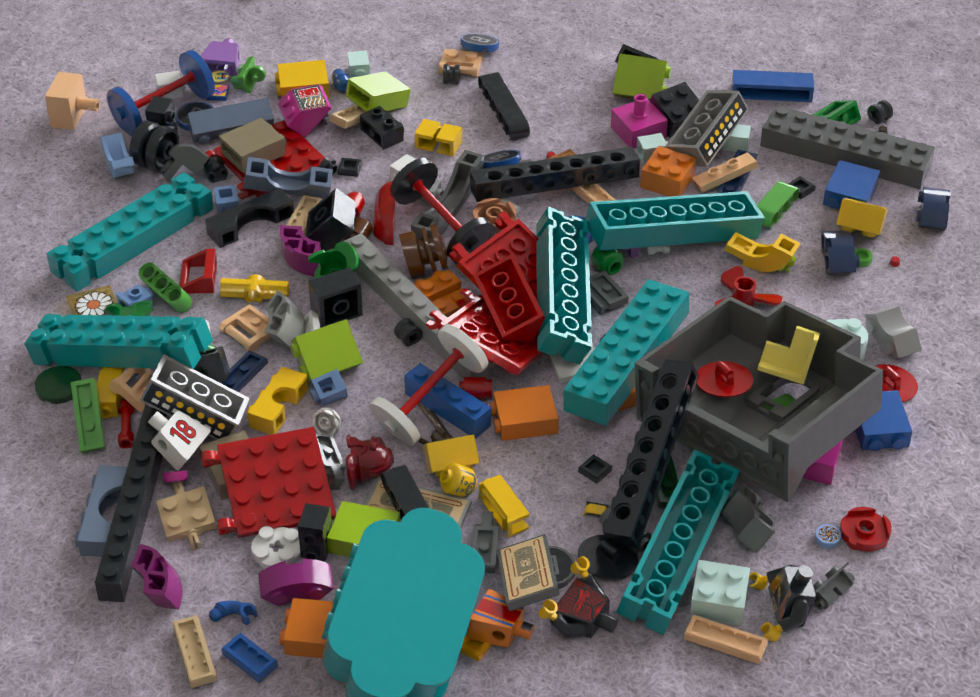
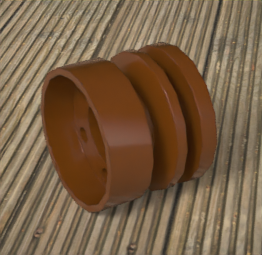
M436 224L430 226L432 236H428L425 227H423L421 239L417 238L414 231L399 234L405 261L412 279L425 276V265L430 264L433 272L437 271L436 262L440 261L442 270L448 269L446 246Z

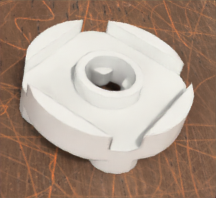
M269 526L262 527L251 545L253 559L264 569L286 561V565L298 562L301 558L298 531L286 527L275 529ZM280 545L282 548L278 552H274L272 547Z

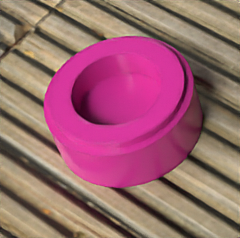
M187 470L163 473V481L165 482L186 481L188 479Z

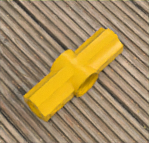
M257 274L250 275L247 279L221 278L220 297L244 298L247 302L258 301L260 303L263 299H272L276 291H279L289 298V281L266 280L263 276Z

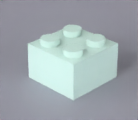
M698 560L690 618L694 614L718 623L742 626L750 568Z

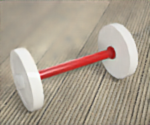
M446 324L438 331V338L450 356L400 409L381 397H376L369 404V409L377 421L390 434L409 446L415 445L420 439V433L407 415L458 361L464 367L476 373H481L488 366V359L482 349L466 333L453 325Z

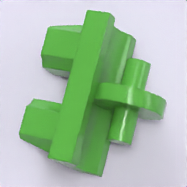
M254 56L248 57L245 64L238 66V75L233 76L231 79L234 89H243L245 93H251L256 82H261L265 79L266 71L262 66L255 65Z

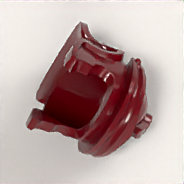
M347 435V447L351 448V454L346 456V472L349 488L354 491L359 482L364 483L381 477L380 473L382 471L389 470L394 463V455L391 449L385 446L381 437L372 436L371 440L361 441L356 437Z

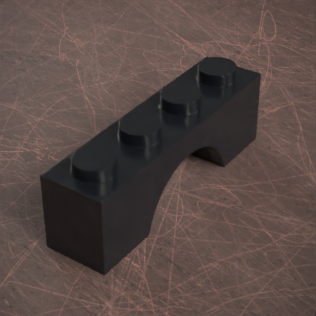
M277 188L205 219L207 235L219 248L238 241L239 230L249 222L266 220L277 224L290 218L294 212L293 200L281 188Z

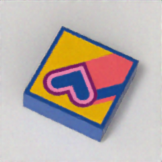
M215 84L213 95L207 97L206 100L226 101L229 85Z

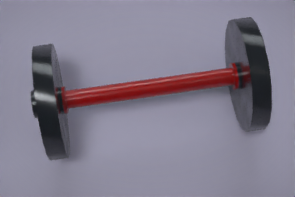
M429 158L415 159L407 164L393 179L390 195L398 204L402 205L413 203L423 197L456 231L447 246L449 258V253L453 251L452 247L457 243H460L468 253H471L495 235V227L487 218L479 217L462 226L431 194L429 190L436 181L438 168Z

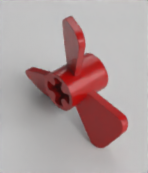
M735 266L721 275V283L733 292V295L730 297L751 307L754 306V301L772 306L782 303L783 297L780 295L756 293V281L744 276L741 266ZM726 298L716 301L715 306Z

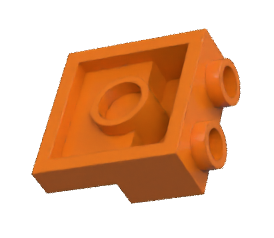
M449 269L445 271L437 270L433 273L432 277L425 280L418 279L414 282V285L447 318L461 309L456 304L459 299L466 301V298L460 294V291L463 290L461 288V280Z

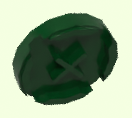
M69 366L48 368L40 373L35 380L36 395L45 402L46 400L51 402V404L66 403L73 399L71 382L82 380L81 375L76 369Z

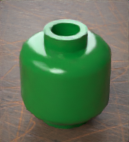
M596 246L593 250L591 262L599 272L605 270L608 275L618 273L623 266L624 258L618 249L600 251L598 246Z

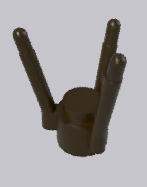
M422 402L417 404L436 428L430 436L432 442L454 438L449 434L433 410L428 411ZM421 437L417 441L423 445L426 443H431Z

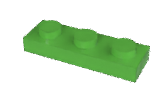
M89 378L71 382L80 452L106 449L97 380Z

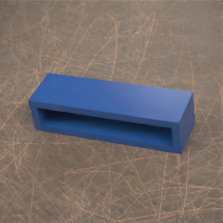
M733 70L732 91H739L743 99L812 102L814 77L813 73Z
M421 363L404 375L405 394L411 397L434 371ZM443 377L420 401L426 408L433 410L434 413L468 435L474 434L475 439L491 426V407Z

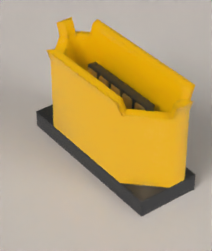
M587 501L583 516L586 513L601 516L610 505Z

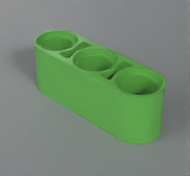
M778 181L757 204V207L765 217L763 226L772 229L771 226L781 219L782 213L787 212L792 206L791 203L798 199L799 188Z
M152 262L145 263L140 267L138 272L140 279L175 311L184 313L191 308L192 298Z

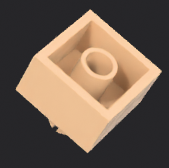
M58 72L45 95L50 125L54 128L74 130L85 110L98 112L100 108V100L98 98H86L82 74Z

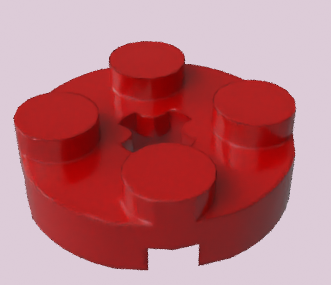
M856 507L849 510L848 514L841 519L840 524L841 537L848 547L853 550L866 552L885 548L892 531L890 520L884 514L883 517L877 514L876 509L870 507ZM862 527H866L867 530L871 531H863L861 529Z

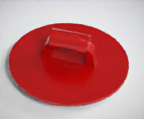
M716 361L702 366L697 371L699 374L697 380L698 387L713 396H739L746 393L753 385L752 373L738 363Z
M875 365V367L883 370L882 391L898 390L902 402L911 400L917 394L918 383L910 372L895 365Z

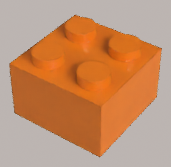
M658 146L641 169L640 188L668 197L682 196L692 182V177L696 175L697 158Z

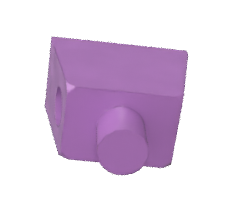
M229 38L224 39L223 42H210L200 56L208 65L211 73L222 70L226 71L229 76H237V68L240 61L239 45Z

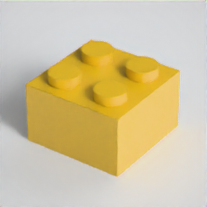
M844 198L842 199L836 224L841 225L840 230L854 232L857 229L862 231L861 235L874 238L876 234L880 235L882 233L888 208Z

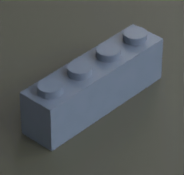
M267 97L188 113V126L193 143L205 144L211 139L219 138V135L259 118L273 125L274 117Z

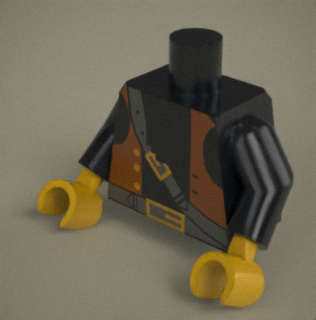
M788 565L769 571L765 576L757 572L749 574V579L756 581L754 584L749 585L754 589L764 590L767 584L770 583L768 589L778 625L774 626L770 622L764 623L760 628L762 632L766 633L763 635L764 638L771 642H776L780 638L782 631L786 633L795 627L804 626L816 597L811 580L813 571L810 567L806 565L799 567Z

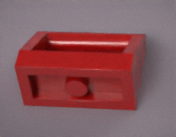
M216 248L205 249L182 260L179 286L187 294L214 293L217 272ZM190 267H204L203 276L188 282Z

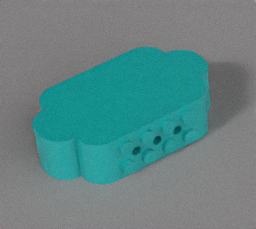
M417 508L408 512L401 522L379 520L370 524L364 530L360 543L353 544L348 565L344 569L341 584L336 591L333 606L327 616L322 639L326 640L322 656L324 667L334 679L346 683V697H443L445 695L485 573V564L481 555L471 546L461 543V529L455 519L448 514L431 508Z

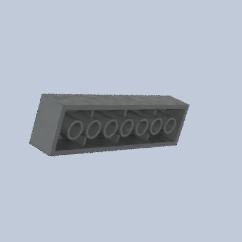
M777 105L774 106L762 128L760 146L832 166H837L839 160L880 170V179L921 189L932 165L935 150L934 146L925 143H918L906 138H899L883 132L857 127L845 122H838Z

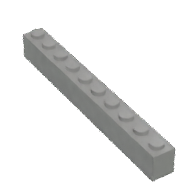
M362 233L345 240L344 242L350 243L358 254L359 264L355 271L402 319L410 318L415 323V326H418L423 331L422 339L445 361L450 354L438 338V328L431 330L425 326L429 320L436 323L435 319L429 316V313L433 310L439 311L443 316L445 315ZM458 361L452 367L463 380L464 377H489V362L488 366L481 373L467 369Z

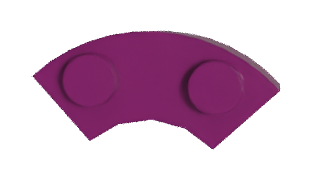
M280 225L281 249L284 260L296 271L314 276L315 270L320 263H309L308 256L320 251L321 243L307 238L302 231V226Z
M140 544L131 568L144 579L143 593L156 606L179 610L183 592L179 574L157 550Z
M302 559V563L286 565V561L269 566L258 573L260 598L277 606L292 602L293 598L321 600L334 589L331 564L319 560Z

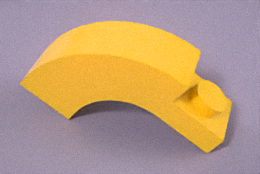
M735 232L726 244L724 251L744 260L742 265L759 272H773L788 264L801 243L780 234L775 243L764 245Z

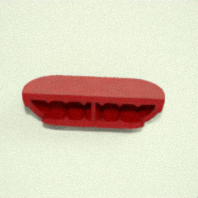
M392 181L385 183L378 190L375 199L373 235L386 245L394 244L397 202L390 195Z

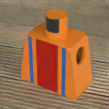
M488 589L470 618L467 638L497 646L510 647L516 635L530 640L535 625L523 621L524 607L509 611L505 596Z

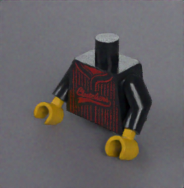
M581 556L577 559L578 563H572L570 568L573 574L581 575V578L577 577L557 604L552 599L544 601L542 603L543 607L539 610V616L542 619L550 618L551 625L565 637L585 636L592 638L599 627L613 633L618 624V619L609 615L610 600L593 574L587 572L590 566L589 560Z

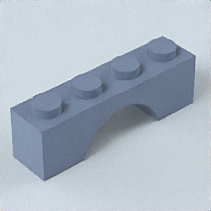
M248 157L243 188L266 192L281 188L287 195L300 197L307 195L324 199L331 190L333 169L311 166L308 170L302 172H286L274 167L269 160Z
M99 465L97 475H93L92 492L88 493L86 499L87 509L81 515V530L77 531L75 535V546L79 547L81 556L102 557L112 523L105 520L102 515L110 506L118 502L127 467Z

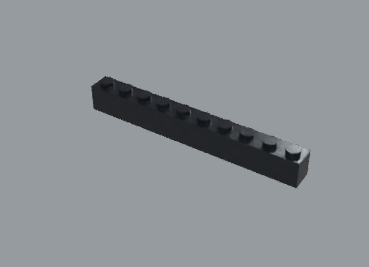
M145 404L95 579L99 601H125L133 571L131 565L140 545L163 455L151 442L159 431L150 425L148 421L157 411L168 420L171 417L155 408L149 407L147 404Z

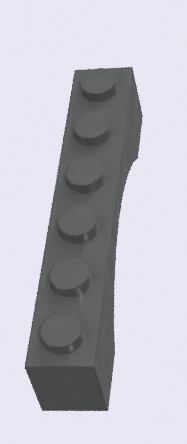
M464 150L455 163L449 182L438 200L453 217L456 216L472 193L470 190V171L484 169V155ZM432 207L430 210L418 214L411 224V231H414L417 238L421 239L422 228L425 227L428 236H432L430 226L436 224L438 231L443 235L449 224Z

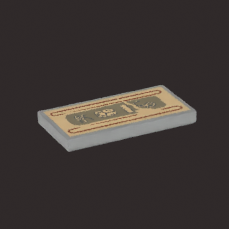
M378 477L365 505L396 511L383 487L381 477ZM417 486L429 508L448 514L455 519L460 529L462 528L472 505V499L452 496L444 492Z

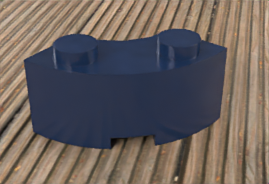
M923 187V190L919 189L917 202H921V209H917L916 215L919 227L947 229L950 190Z
M821 231V252L825 261L826 273H854L856 268H859L860 258L859 255H855L854 234H850L849 231Z

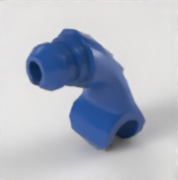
M239 601L217 602L214 609L209 611V618L213 622H218L222 617L230 614H236L241 616L243 624L248 625L251 623L248 615H253L255 618L258 616L256 607L252 603Z

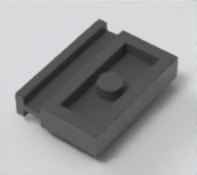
M605 270L590 276L591 304L600 314H603L604 310L608 309L610 311L628 303L629 296Z

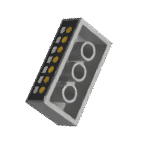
M707 90L666 144L665 148L696 157V166H708L749 110L740 92Z
M163 354L140 401L149 407L167 414L169 417H172L176 411H181L209 428L211 431L208 436L217 440L232 435L235 432L249 398Z

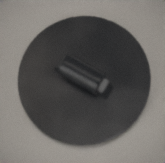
M595 535L587 538L578 549V558L584 556L589 560L590 566L587 571L599 578L609 580L622 579L631 575L638 565L637 554L626 546L612 544L605 535Z

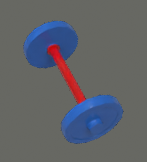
M187 50L180 54L179 66L183 75L182 78L135 102L119 86L108 90L106 97L109 110L123 131L129 136H133L135 129L142 123L138 109L149 104L153 96L163 97L186 84L202 99L213 95L215 83L212 73L204 59L196 51Z

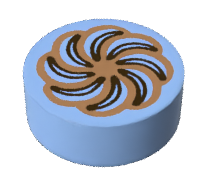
M825 524L817 528L815 541L819 546L832 549L840 544L841 532L837 527Z

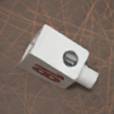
M157 411L148 421L150 425L159 431L151 441L152 445L177 471L186 463L211 431L181 411H176L169 420Z

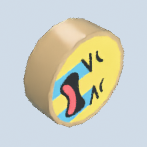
M218 70L212 72L215 84L229 83V74L226 71Z

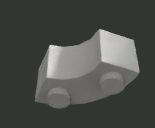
M276 291L265 307V310L269 313V321L264 332L282 347L290 349L291 340L303 334L305 319L302 311L281 292Z
M899 306L885 307L865 314V325L868 332L872 333L886 355L901 358L922 351L917 328L912 327L906 322Z

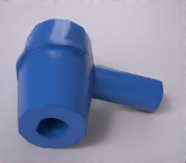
M339 68L335 69L332 73L333 84L340 93H346L348 78L350 77L343 69Z

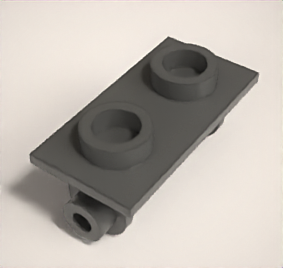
M848 562L840 569L835 565L825 574L828 579L824 583L820 579L813 585L816 594L815 606L818 609H827L839 597L833 591V588L839 595H842L854 584L855 577L853 574L844 570L849 565Z

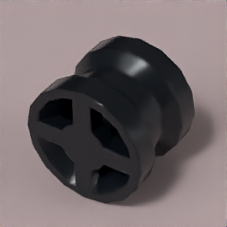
M444 64L443 84H448L449 82L459 84V64L455 66Z
M881 100L877 104L869 106L867 114L870 120L880 124L893 116V108L888 101Z
M211 157L203 165V169L212 183L223 181L228 176L224 162L219 157Z
M410 318L402 319L394 328L395 336L398 339H402V343L407 347L419 342L423 336V331L418 326H415V323Z

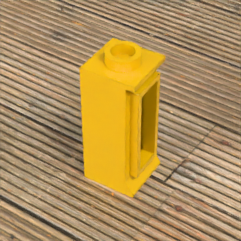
M102 367V370H100L97 387L101 415L104 419L119 417L118 405L123 396L113 393L109 388V384L123 373L124 368Z
M501 475L488 478L479 483V500L482 499V503L488 511L493 512V518L502 530H507V538L530 529L529 525L524 521V519L530 517V513Z

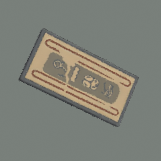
M546 534L497 549L506 604L509 611L560 595Z

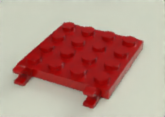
M285 120L272 125L286 140L285 155L270 161L274 167L286 172H302L308 170L311 166L319 167L325 157L301 134L289 128ZM220 146L214 148V151L208 150L205 152L209 158H221L224 164L242 181V183L237 185V188L241 191L237 196L241 200L254 194L259 197L268 193L266 191L243 188L245 173H242L220 152Z
M502 211L497 215L499 219L494 224L503 230L471 253H468L460 243L452 247L453 251L449 253L450 258L458 262L456 267L477 287L478 285L473 274L513 253L537 300L536 242L539 238L519 218L513 221L508 213Z
M468 289L460 291V294L466 298V301L459 299L456 302L461 309L448 318L439 311L433 310L429 313V316L433 317L436 323L429 320L425 324L428 329L435 330L438 328V331L446 324L457 327L476 342L485 353L488 362L496 363L503 367L506 372L517 376L544 354V352L538 351L537 337L540 331H538L533 342L504 340L483 295L476 296Z
M314 427L217 444V451L206 450L202 452L203 468L221 464L233 519L221 518L217 520L219 535L237 532L238 538L258 535L259 530L265 526L272 527L273 529L279 527H298L305 503L330 507L331 519H334L337 515Z

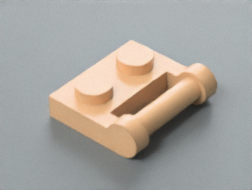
M444 49L441 62H439L438 73L443 74L444 64H449V66L459 64L460 74L478 77L483 53Z
M250 304L222 321L219 325V330L223 334L230 335L242 344L247 352L249 350L254 352L260 345L271 339L264 332L269 318ZM236 325L240 326L253 337L247 338L234 327Z
M127 368L118 378L110 382L109 388L113 393L123 396L133 407L142 413L145 403L140 401V398L154 372L150 368ZM138 373L141 378L130 388L126 383L134 374Z

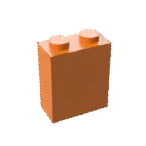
M550 385L493 392V402H489V407H491V416H496V419L493 421L495 433H500L501 441L558 434L559 418Z
M293 598L291 608H287L285 612L286 629H281L280 645H284L285 655L322 658L326 642L325 639H322V635L333 602Z

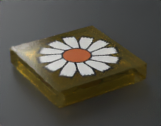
M110 285L66 296L73 315H107L104 313L106 305L117 303Z

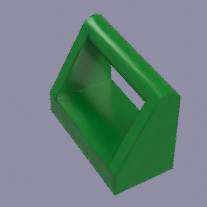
M856 100L833 101L812 114L850 125L861 120Z

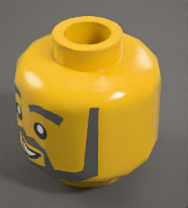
M452 463L441 472L440 485L444 493L466 498L475 491L477 479L472 469Z

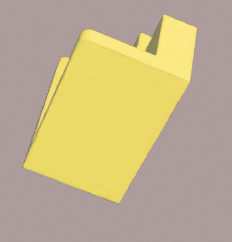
M797 326L790 348L766 341L757 370L804 385L820 333Z

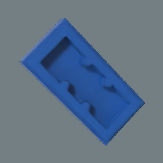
M239 633L221 648L222 655L258 683L278 667L276 659L242 633Z

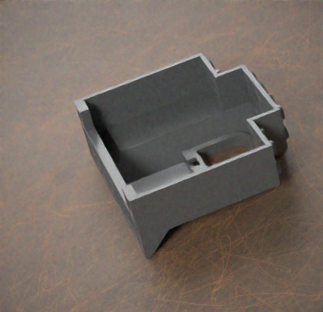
M728 296L634 363L637 420L642 422L643 413L647 410L650 402V393L655 388L658 380V371L662 368L665 359L692 362L696 371L702 366L716 361H729L746 367L753 375V385L746 393L739 396H713L701 390L696 383L676 441L693 451L695 449L712 457L711 461L719 465L723 462L740 470L738 475L789 502L807 468L881 409L883 370L860 359L861 337L786 301H783L768 313H763ZM797 326L819 332V339L803 385L809 388V390L787 407L767 398L784 384L800 383L757 370L766 341L790 348ZM765 404L771 407L772 409L768 410L762 407V405Z

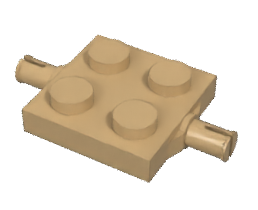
M178 481V489L175 482L173 484L175 495L156 501L167 540L170 542L178 539H189L192 550L196 549L194 541L197 548H200L201 543L198 536L206 531L217 528L205 487L202 486L185 492L183 483Z

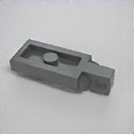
M316 433L329 487L332 490H340V486L345 481L344 471L346 466L333 435Z
M483 511L482 524L474 525L471 546L481 555L485 564V573H495L499 527L498 525H493V512Z

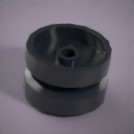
M149 120L140 123L133 133L129 147V155L133 157L134 164L149 167L157 172H163L162 167L168 159L173 160L168 151L179 144L178 132L174 128L160 126L158 123Z

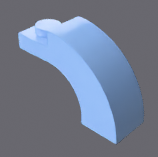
M122 132L99 137L111 176L115 178L134 173L132 167L134 165L133 157H130L127 153Z

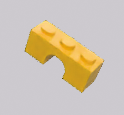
M282 366L271 377L268 386L261 390L256 402L249 406L246 415L249 428L270 435L276 434L286 421L285 407L279 403L290 402L296 405L299 403L308 390L307 374Z

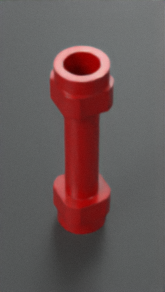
M125 398L121 399L118 405V413L121 415V432L118 434L117 442L122 449L131 448L134 442V433L131 432V415L135 412V407Z

